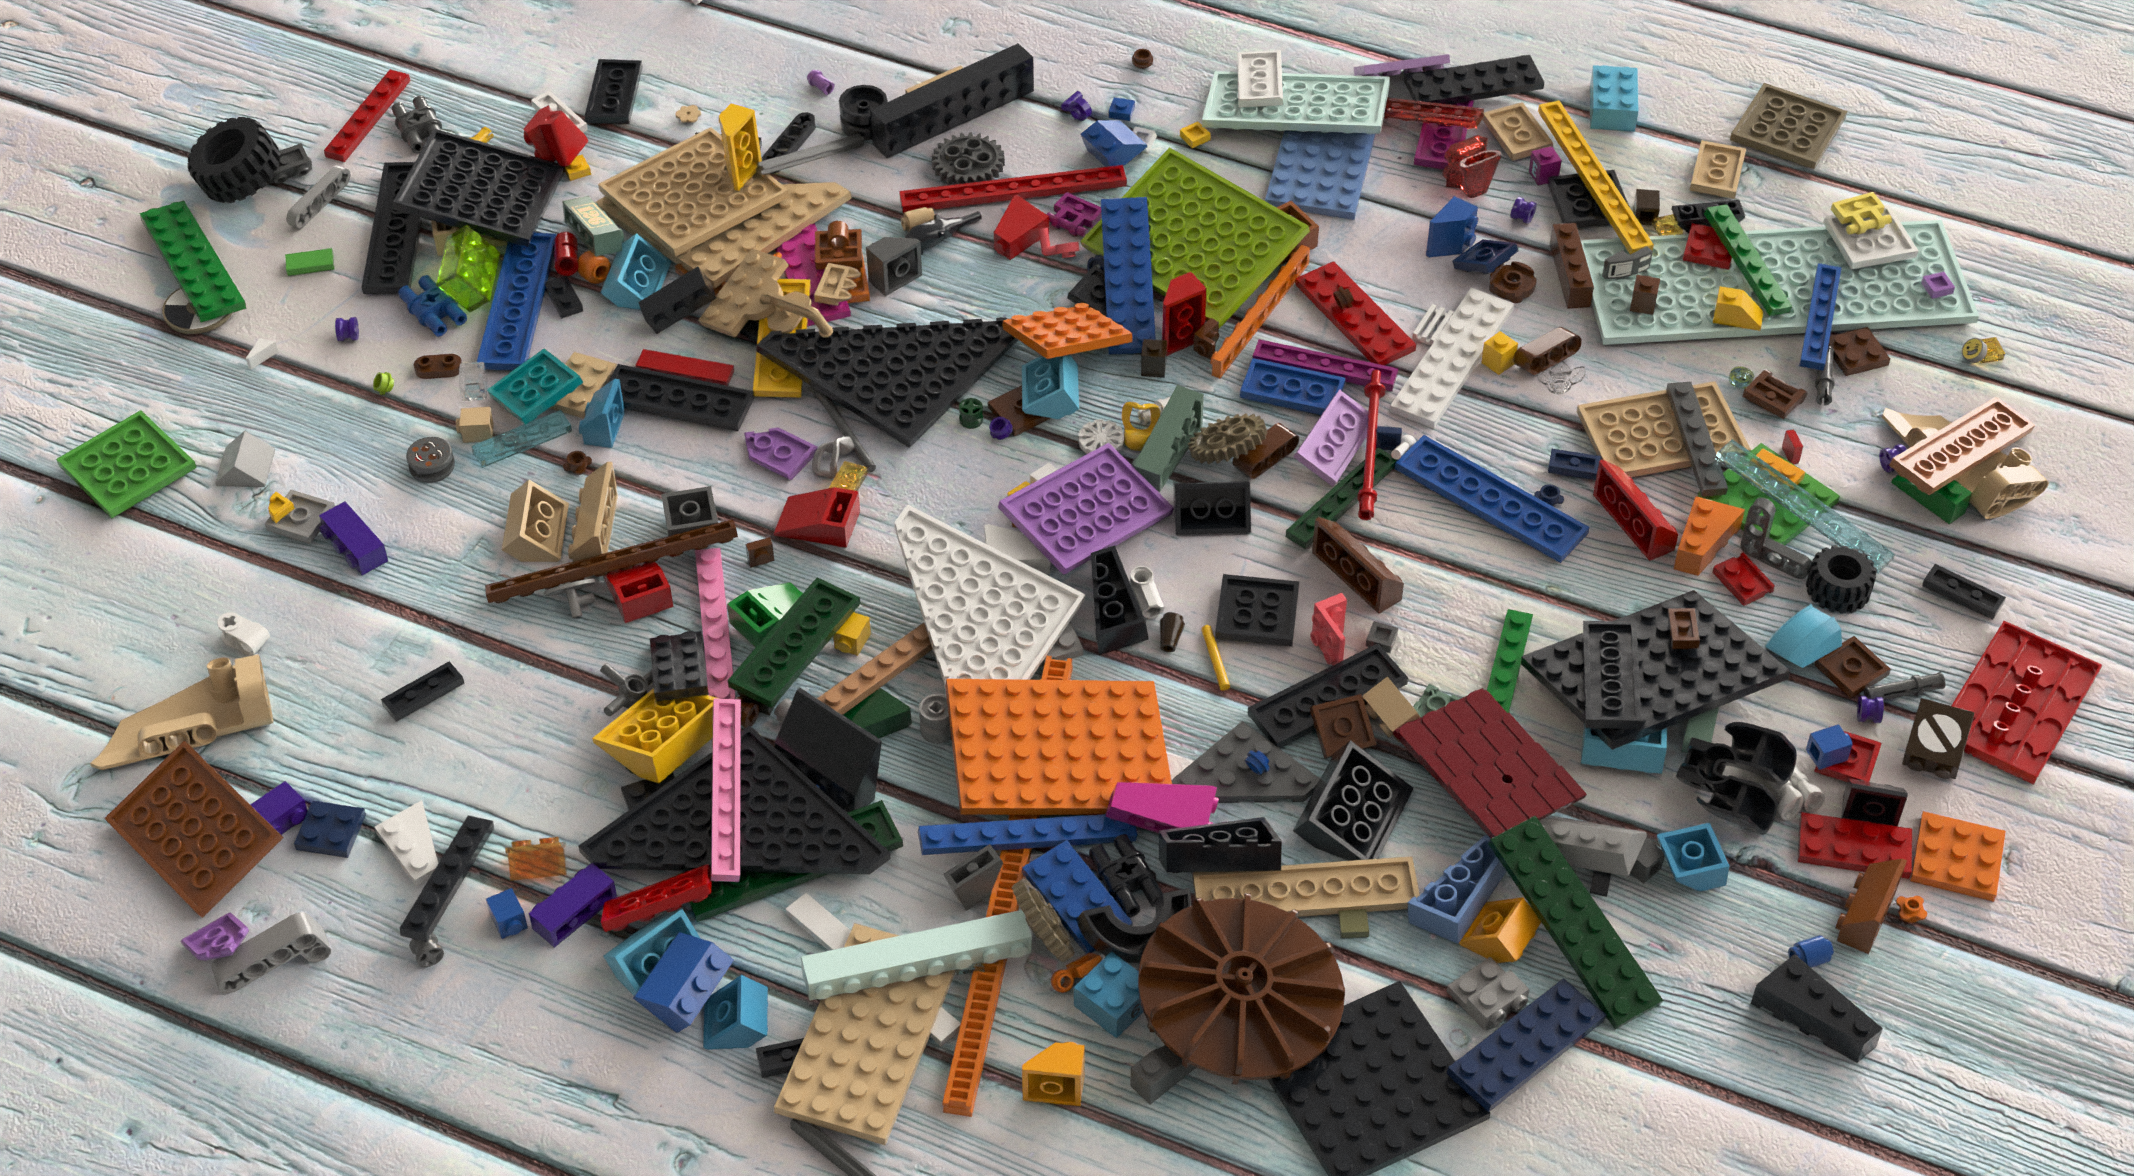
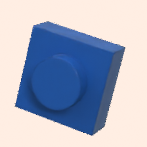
M1114 97L1109 109V118L1130 121L1135 109V100Z

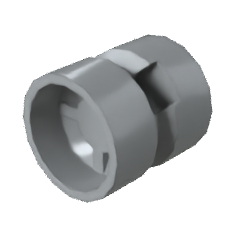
M942 694L926 696L919 704L921 735L930 743L940 744L947 742L951 739L947 696Z

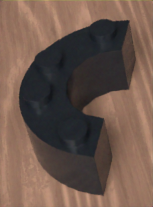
M1185 888L1163 893L1155 901L1156 913L1153 922L1145 926H1131L1123 923L1114 915L1110 905L1084 910L1076 918V922L1084 938L1095 950L1104 956H1107L1112 951L1125 962L1137 963L1141 961L1146 945L1155 933L1158 925L1164 923L1179 911L1191 906L1190 889Z

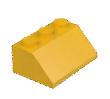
M730 103L720 113L719 124L727 171L734 190L739 191L756 173V164L761 162L762 158L755 111Z

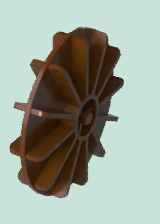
M1245 893L1243 899L1226 898L1204 901L1200 897L1194 900L1192 906L1179 911L1164 923L1158 925L1155 933L1148 941L1140 961L1138 972L1139 998L1148 1021L1147 1027L1149 1031L1155 1033L1173 1053L1183 1059L1182 1066L1188 1068L1190 1065H1193L1208 1073L1231 1078V1084L1238 1085L1239 1080H1264L1279 1076L1284 1080L1290 1077L1291 1072L1304 1067L1326 1050L1336 1034L1342 1018L1345 987L1341 971L1333 955L1334 947L1329 942L1325 943L1311 927L1298 918L1299 911L1293 909L1288 913L1273 905L1251 900V893Z

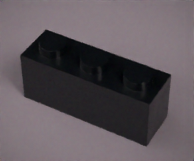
M696 267L638 303L645 321L658 334L717 299L708 277L699 267Z

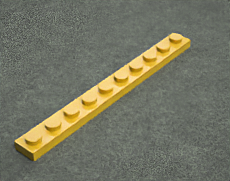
M1554 101L1540 104L1538 113L1629 254L1646 246L1653 251V242L1561 102Z

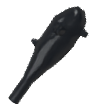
M979 211L963 217L941 219L936 214L933 220L912 227L905 238L918 239L921 244V255H923L924 249L934 247L944 239L952 236L963 226L981 220L982 216Z

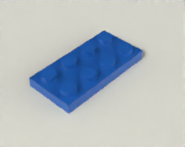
M1252 358L1240 390V398L1322 415L1334 395L1339 390L1343 392L1346 378Z
M1067 840L1022 867V874L1031 883L1033 888L1040 892L1046 903L1051 904L1063 926L1085 954L1093 953L1096 950L1084 938L1076 922V918L1082 911L1110 905L1116 917L1123 923L1133 925L1130 918Z

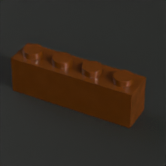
M1576 223L1553 224L1550 248L1567 309L1591 307L1594 285Z

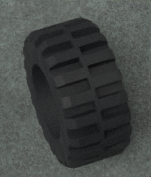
M248 117L229 118L225 122L217 123L213 128L210 127L203 136L201 135L197 139V143L193 144L191 153L188 155L187 167L191 177L211 200L221 203H234L235 200L242 201L249 195L253 196L257 193L258 189L264 188L267 185L266 182L273 178L274 171L278 169L280 153L277 144L259 122Z

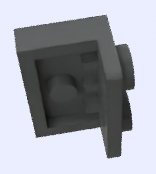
M302 143L279 151L280 161L278 169L274 171V176L271 180H268L269 185L273 183L280 184L290 177L296 175L304 176L312 170L311 158L307 156Z

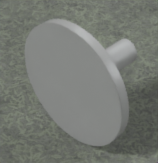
M595 579L580 580L546 590L544 594L545 596H553L566 593L572 618L582 616L580 606L594 603L595 597L593 593L577 596L576 590L595 584Z

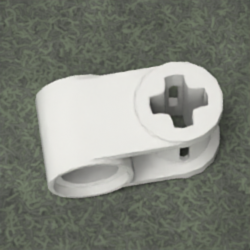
M225 613L217 620L218 628L222 631L221 639L223 643L241 651L246 656L254 655L270 638L269 632L262 625L243 618L236 613Z

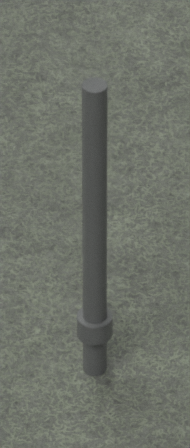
M810 386L809 390L815 398L820 400L843 436L852 439L854 443L853 450L868 472L874 471L876 465L831 399Z

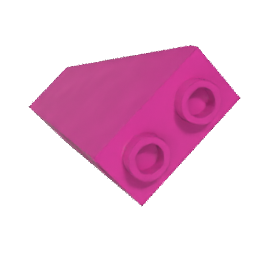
M1117 782L1111 793L1105 817L1159 833V830L1213 824V822L1209 821L1211 813H1215L1219 798L1215 797L1217 787Z

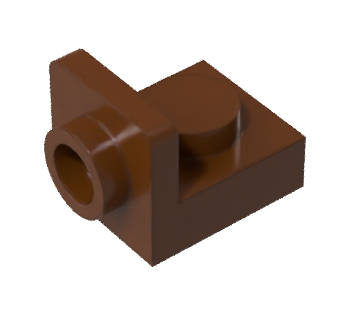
M1211 318L1194 333L1193 350L1210 360L1215 352L1216 342L1219 339L1218 321Z

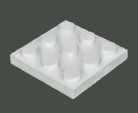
M1885 205L1881 215L1889 214L1892 218V223L1885 225L1881 229L1876 230L1872 228L1866 230L1865 233L1859 235L1856 233L1849 235L1847 233L1846 227L1852 225L1851 222L1841 224L1835 215L1825 216L1823 224L1851 270L1917 257L1918 249L1890 205Z

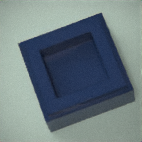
M1377 426L1376 449L1378 447L1382 450H1394L1401 444L1402 428Z

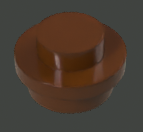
M1138 49L1132 56V63L1134 66L1144 69L1153 64V56L1147 49Z
M1341 286L1337 288L1333 296L1340 309L1351 308V302L1354 301L1351 292L1348 289L1344 290Z

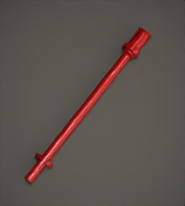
M1376 369L1371 372V383L1366 384L1364 387L1365 396L1369 398L1363 489L1359 490L1357 499L1359 501L1358 517L1366 521L1374 517V503L1377 501V492L1373 490L1378 407L1379 399L1385 395V386L1380 383L1381 372Z

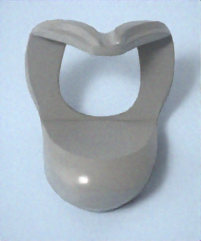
M840 437L834 442L821 444L813 457V472L818 476L838 477L839 455L848 454L854 449L852 439L850 437ZM824 451L832 453L830 471L820 470L821 457Z

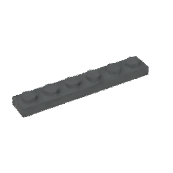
M1692 382L1667 383L1666 391L1701 496L1726 495L1728 487Z

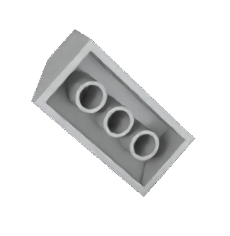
M1551 815L1539 820L1570 866L1628 877L1647 837L1646 832Z

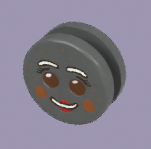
M439 437L419 439L408 448L406 453L411 475L421 482L433 483L441 481L452 473L455 466L450 444Z

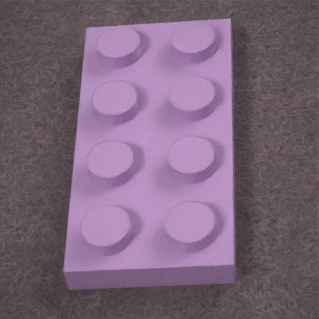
M1446 54L1353 67L1354 76H1380V72H1382L1383 76L1401 74L1402 69L1405 74L1423 71L1422 67L1425 68V71L1444 68L1443 64L1450 63V56Z
M1339 390L1293 457L1333 487L1367 437L1368 411Z

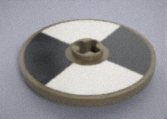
M181 288L171 293L162 307V314L166 324L171 329L185 334H200L214 330L223 325L232 315L230 313L200 322Z

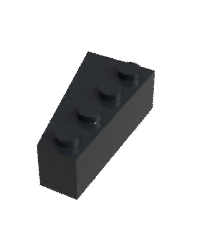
M1115 545L1092 552L1091 567L1095 632L1099 655L1149 640L1146 621Z
M1265 817L1159 830V861L1166 872L1281 871L1282 841Z
M1795 954L1756 985L1751 1000L1753 1006L1759 1009L1762 1006L1773 1012V1017L1783 1022L1785 1019L1800 1027V1032L1807 1036L1811 1034L1824 1041V1045L1856 1063L1876 1048L1883 1030L1880 1025Z

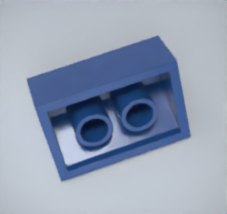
M679 932L638 989L633 999L678 1033L692 1024L734 959L713 942Z

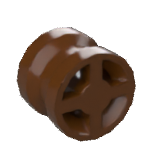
M738 696L735 699L741 700V726L745 728L748 726L752 727L758 718L760 707L754 702L748 703L745 698Z

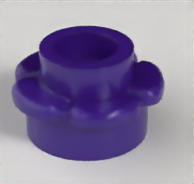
M1004 417L993 419L989 425L991 437L998 440L1007 438L1013 430L1011 422Z

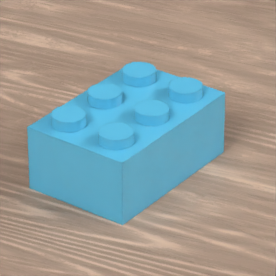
M1593 65L1590 81V129L1635 132L1639 112L1638 68Z

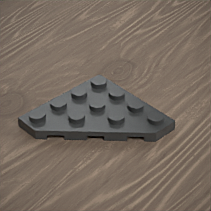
M1241 721L1171 781L1172 784L1217 787L1215 797L1219 798L1218 803H1238V799H1254L1256 803L1276 802L1277 799H1292L1293 802H1304L1313 794L1320 778L1245 722ZM1250 750L1254 752L1261 751L1269 759L1268 765L1270 770L1267 773L1263 772L1261 775H1257L1247 766L1245 759L1248 757L1247 753Z

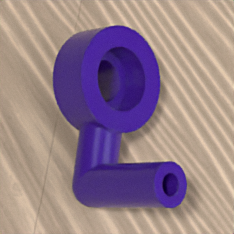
M1076 91L1061 104L1062 110L1069 111L1073 118L1080 121L1086 120L1092 114L1090 104L1083 99L1080 91Z

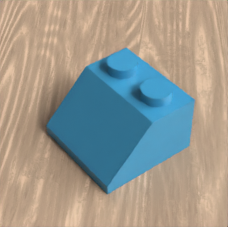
M613 379L593 394L591 402L587 403L585 418L579 423V434H582L584 445L613 447L625 415L619 379Z
M1710 823L1657 834V840L1676 882L1697 891L1726 886L1730 866Z
M740 975L710 995L704 1004L703 1048L707 1050L749 1048L765 1038L768 1031V987Z

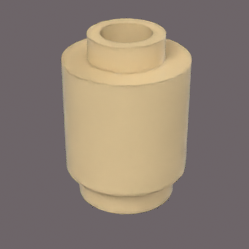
M923 207L904 212L901 218L903 230L909 232L912 227L933 220L935 215L933 209Z

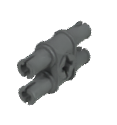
M417 96L413 99V105L416 109L407 112L403 103L400 102L392 105V112L396 118L395 125L400 130L403 141L409 144L412 152L415 154L420 153L424 147L421 139L429 137L433 129H442V124L437 119L435 110L428 106L423 96Z

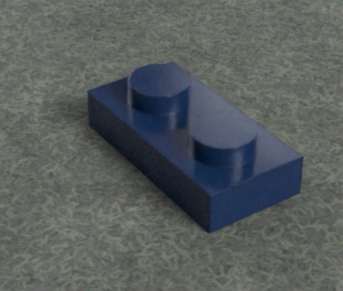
M1552 448L1548 473L1596 480L1601 456Z

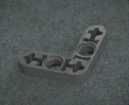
M1766 498L1756 499L1748 511L1741 539L1742 551L1748 556L1794 578H1806L1812 561L1806 555L1769 538L1776 508ZM1753 524L1760 526L1763 531L1756 529ZM1772 552L1779 554L1782 559L1775 557Z

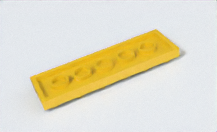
M778 279L777 282L782 288L783 296L796 291L810 298V279ZM767 317L759 320L757 344L772 331L768 326ZM803 317L795 329L789 333H796L798 329H807L808 318ZM756 351L753 382L754 396L802 398L803 381Z

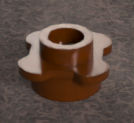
M573 451L567 455V462L563 464V469L565 471H572L577 475H582L586 472V467L592 464V459L589 456L586 457V454L582 451Z

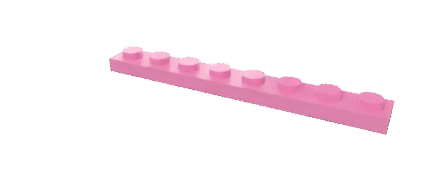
M721 549L695 550L709 696L719 699H735V690L729 688L727 682L733 674Z
M714 698L711 881L739 882L741 700Z

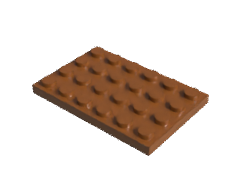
M185 740L104 818L202 918L284 838Z

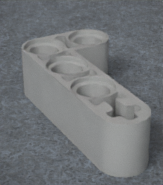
M299 912L242 943L233 955L217 958L211 964L218 990L222 993H233L299 954L310 962L325 960L331 954V948L323 927L309 914Z

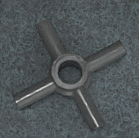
M605 663L601 667L600 672L619 686V696L604 708V713L607 716H612L623 706L629 709L645 696L648 686L653 683L652 670L643 677L631 674L624 678L609 664Z

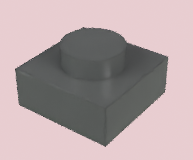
M1373 621L1365 646L1371 647L1378 643L1385 652L1391 653L1398 635V628Z

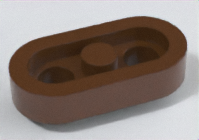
M456 354L424 355L417 358L413 364L416 376L421 379L455 377L463 370L462 360Z

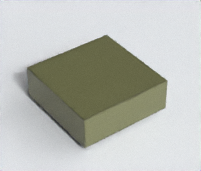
M1366 909L1339 911L1338 920L1341 938L1369 937Z

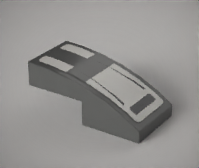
M1646 246L1630 255L1622 250L1608 257L1604 262L1602 277L1604 279L1623 278L1649 269L1653 251Z

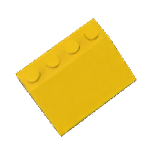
M653 688L592 738L593 743L638 777L660 783L712 739L713 700L716 697L701 695L656 702Z

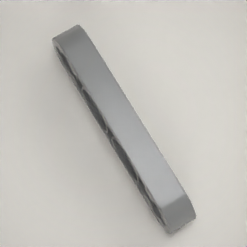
M339 165L334 166L290 208L286 217L287 223L299 229L303 228L346 187L351 176L349 169Z

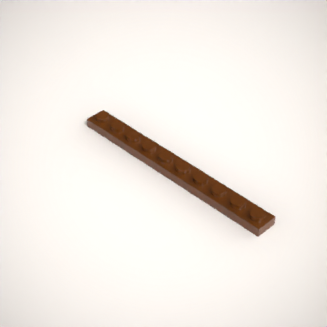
M732 519L485 585L488 603H503L511 597L518 595L526 597L544 588L548 590L560 584L584 580L586 577L593 575L601 577L607 575L612 570H627L634 567V564L642 562L653 563L658 561L659 558L668 555L676 557L683 554L684 551L691 549L702 550L707 548L709 544L717 542L720 544L728 543L733 538L738 537L736 526Z

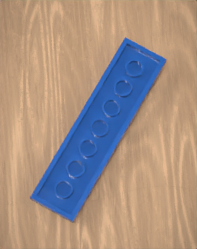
M1147 197L1101 199L1107 317L1132 333V342L1108 347L1109 355L1142 353L1143 339L1156 340Z
M535 233L528 247L516 245L512 242L507 243L477 359L478 369L513 371L528 360L546 289L545 283L548 281L554 256V239L556 234Z
M1423 435L1395 463V470L1559 563L1589 533V526L1426 435Z

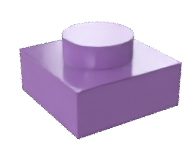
M1945 272L1923 276L1921 284L1932 299L1951 295L1955 290V286Z

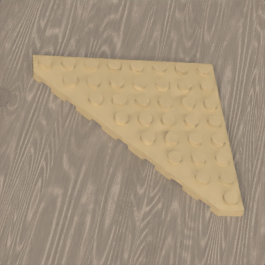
M836 182L782 184L789 190V198L676 257L606 196L595 203L598 204L602 211L606 212L607 216L614 223L632 235L637 233L664 256L677 264H682L683 268L687 271L699 267L708 277L713 288H716L731 277L752 248L768 254L782 245V243L800 233L808 225L814 224L851 199V191Z

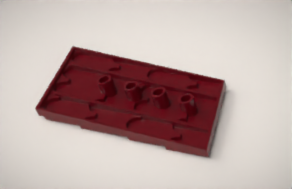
M1483 688L1475 690L1459 700L1452 701L1442 708L1428 712L1423 717L1407 722L1393 732V735L1490 838L1509 830L1533 816L1541 820L1584 799L1587 795L1562 765L1559 766L1547 751L1532 739L1510 713H1507L1494 697Z

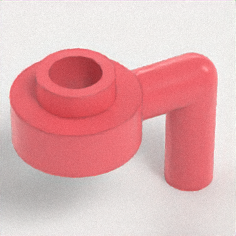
M1048 228L1039 229L1041 250L1044 256L1062 254V258L1075 257V252L1080 251L1078 242L1050 246Z

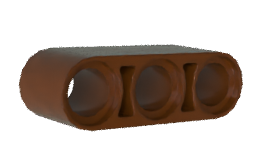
M1557 327L1520 347L1514 354V364L1533 375L1539 374L1577 353L1582 345V339L1579 335L1564 327Z
M1277 423L1267 430L1268 434L1265 435L1266 439L1261 440V445H1255L1256 449L1248 450L1246 455L1240 454L1239 458H1233L1232 464L1251 479H1255L1294 451L1299 443V436L1281 423Z

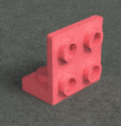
M1342 593L1315 603L1314 614L1312 615L1311 640L1315 646H1319L1326 662L1332 664V666L1343 661L1345 636L1342 633L1344 632L1347 599Z

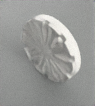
M1098 419L1083 425V428L1079 431L1078 442L1080 448L1086 454L1107 443H1110L1119 452L1124 445V433L1122 428L1117 426L1115 422Z

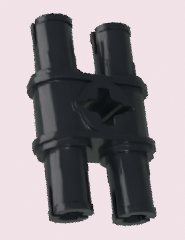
M1122 834L1114 839V846L1122 858L1112 861L1102 844L1093 846L1089 850V856L1098 869L1097 876L1099 880L1103 881L1114 900H1117L1122 910L1131 918L1140 912V906L1134 898L1133 892L1142 890L1152 907H1155V901L1163 892L1156 883V873L1146 863L1144 854L1135 849L1127 834Z

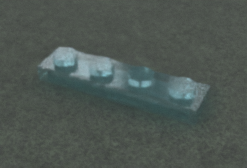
M559 410L526 425L472 445V452L482 468L570 433L572 432V427L563 412Z

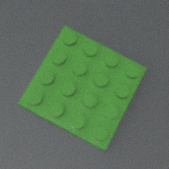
M142 410L56 459L59 467L111 518L197 468L195 461Z
M1760 443L1750 453L1723 472L1728 487L1726 495L1702 497L1699 491L1697 497L1745 509L1740 528L1742 531H1744L1748 511L1755 500L1758 498L1770 500L1774 504L1776 512L1769 538L1786 545L1836 505L1840 495L1806 472L1804 479L1789 492L1749 470V462L1762 449L1789 462ZM1753 524L1756 529L1763 531L1760 526Z

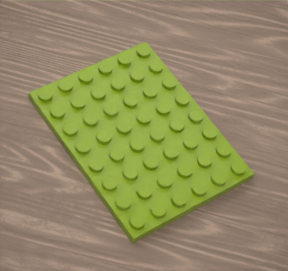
M1170 147L1122 197H1147L1153 289L1166 296L1172 279L1192 272L1207 288L1205 320L1215 319L1219 322V329L1310 232L1309 226ZM1101 219L1080 242L1082 247L1092 253L1104 256Z

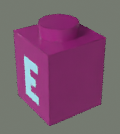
M1552 146L1531 151L1529 173L1538 186L1547 184L1548 177L1560 175L1562 160Z

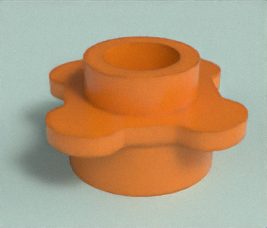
M1917 895L1909 898L1899 896L1896 904L1899 906L1898 914L1900 918L1909 923L1917 922L1919 919L1924 920L1927 917V911L1923 908L1924 899Z

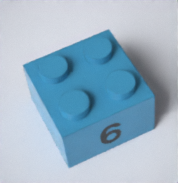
M1111 951L1074 986V1007L1117 1038L1143 1013L1138 992L1139 971Z

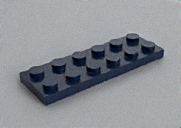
M1563 978L1450 1065L1446 1074L1490 1112L1603 1023L1606 1014Z

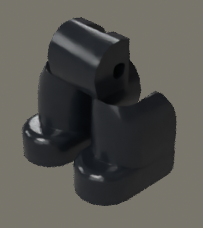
M1732 722L1725 726L1724 730L1732 736L1731 747L1726 744H1714L1692 737L1687 748V756L1677 772V779L1696 789L1713 793L1708 803L1698 796L1696 798L1698 803L1707 812L1718 818L1739 824L1746 830L1762 835L1766 834L1776 816L1777 800L1775 796L1762 784L1722 774L1726 766H1731L1759 774L1767 781L1784 785L1791 778L1796 765L1797 752L1793 744L1781 732L1745 722Z

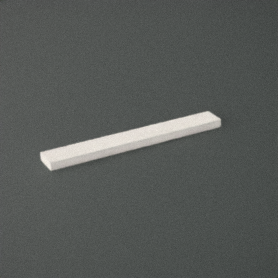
M807 893L803 894L785 909L788 917L828 951L844 948L851 930ZM941 1007L930 1038L942 1047L959 1032L961 1023Z

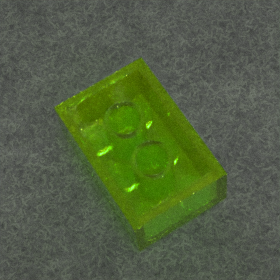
M465 225L446 239L436 286L468 312H473L490 301L500 252L468 225Z

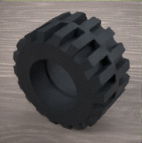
M1834 545L1831 546V549L1826 547L1821 552H1817L1812 560L1806 581L1807 593L1812 595L1811 600L1814 603L1818 602L1819 607L1823 609L1826 607L1830 612L1839 611L1840 614H1845L1846 611L1850 613L1856 612L1857 608L1862 609L1870 599L1877 573L1876 568L1873 567V561L1867 559L1868 555L1859 553V550L1856 548L1850 549L1844 545L1842 547Z

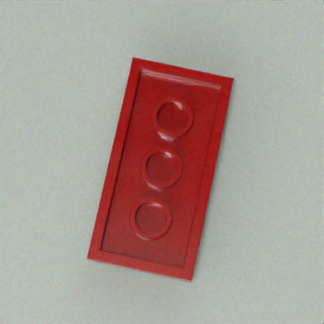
M1801 812L1799 819L1798 862L1866 872L1869 864L1904 859L1907 862L1901 878H1910L1912 873V828Z
M709 864L605 901L601 918V925L604 931H620L625 929L629 923L637 920L640 922L648 921L659 912L665 910L666 912H672L679 909L684 903L690 901L696 903L706 899L711 894L712 886Z

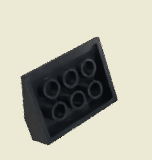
M802 688L797 689L775 740L774 748L815 785H818L828 797L845 811L851 812L862 808L875 800L882 741Z
M1350 740L1334 752L1293 832L1313 847L1347 861L1378 859L1414 788Z

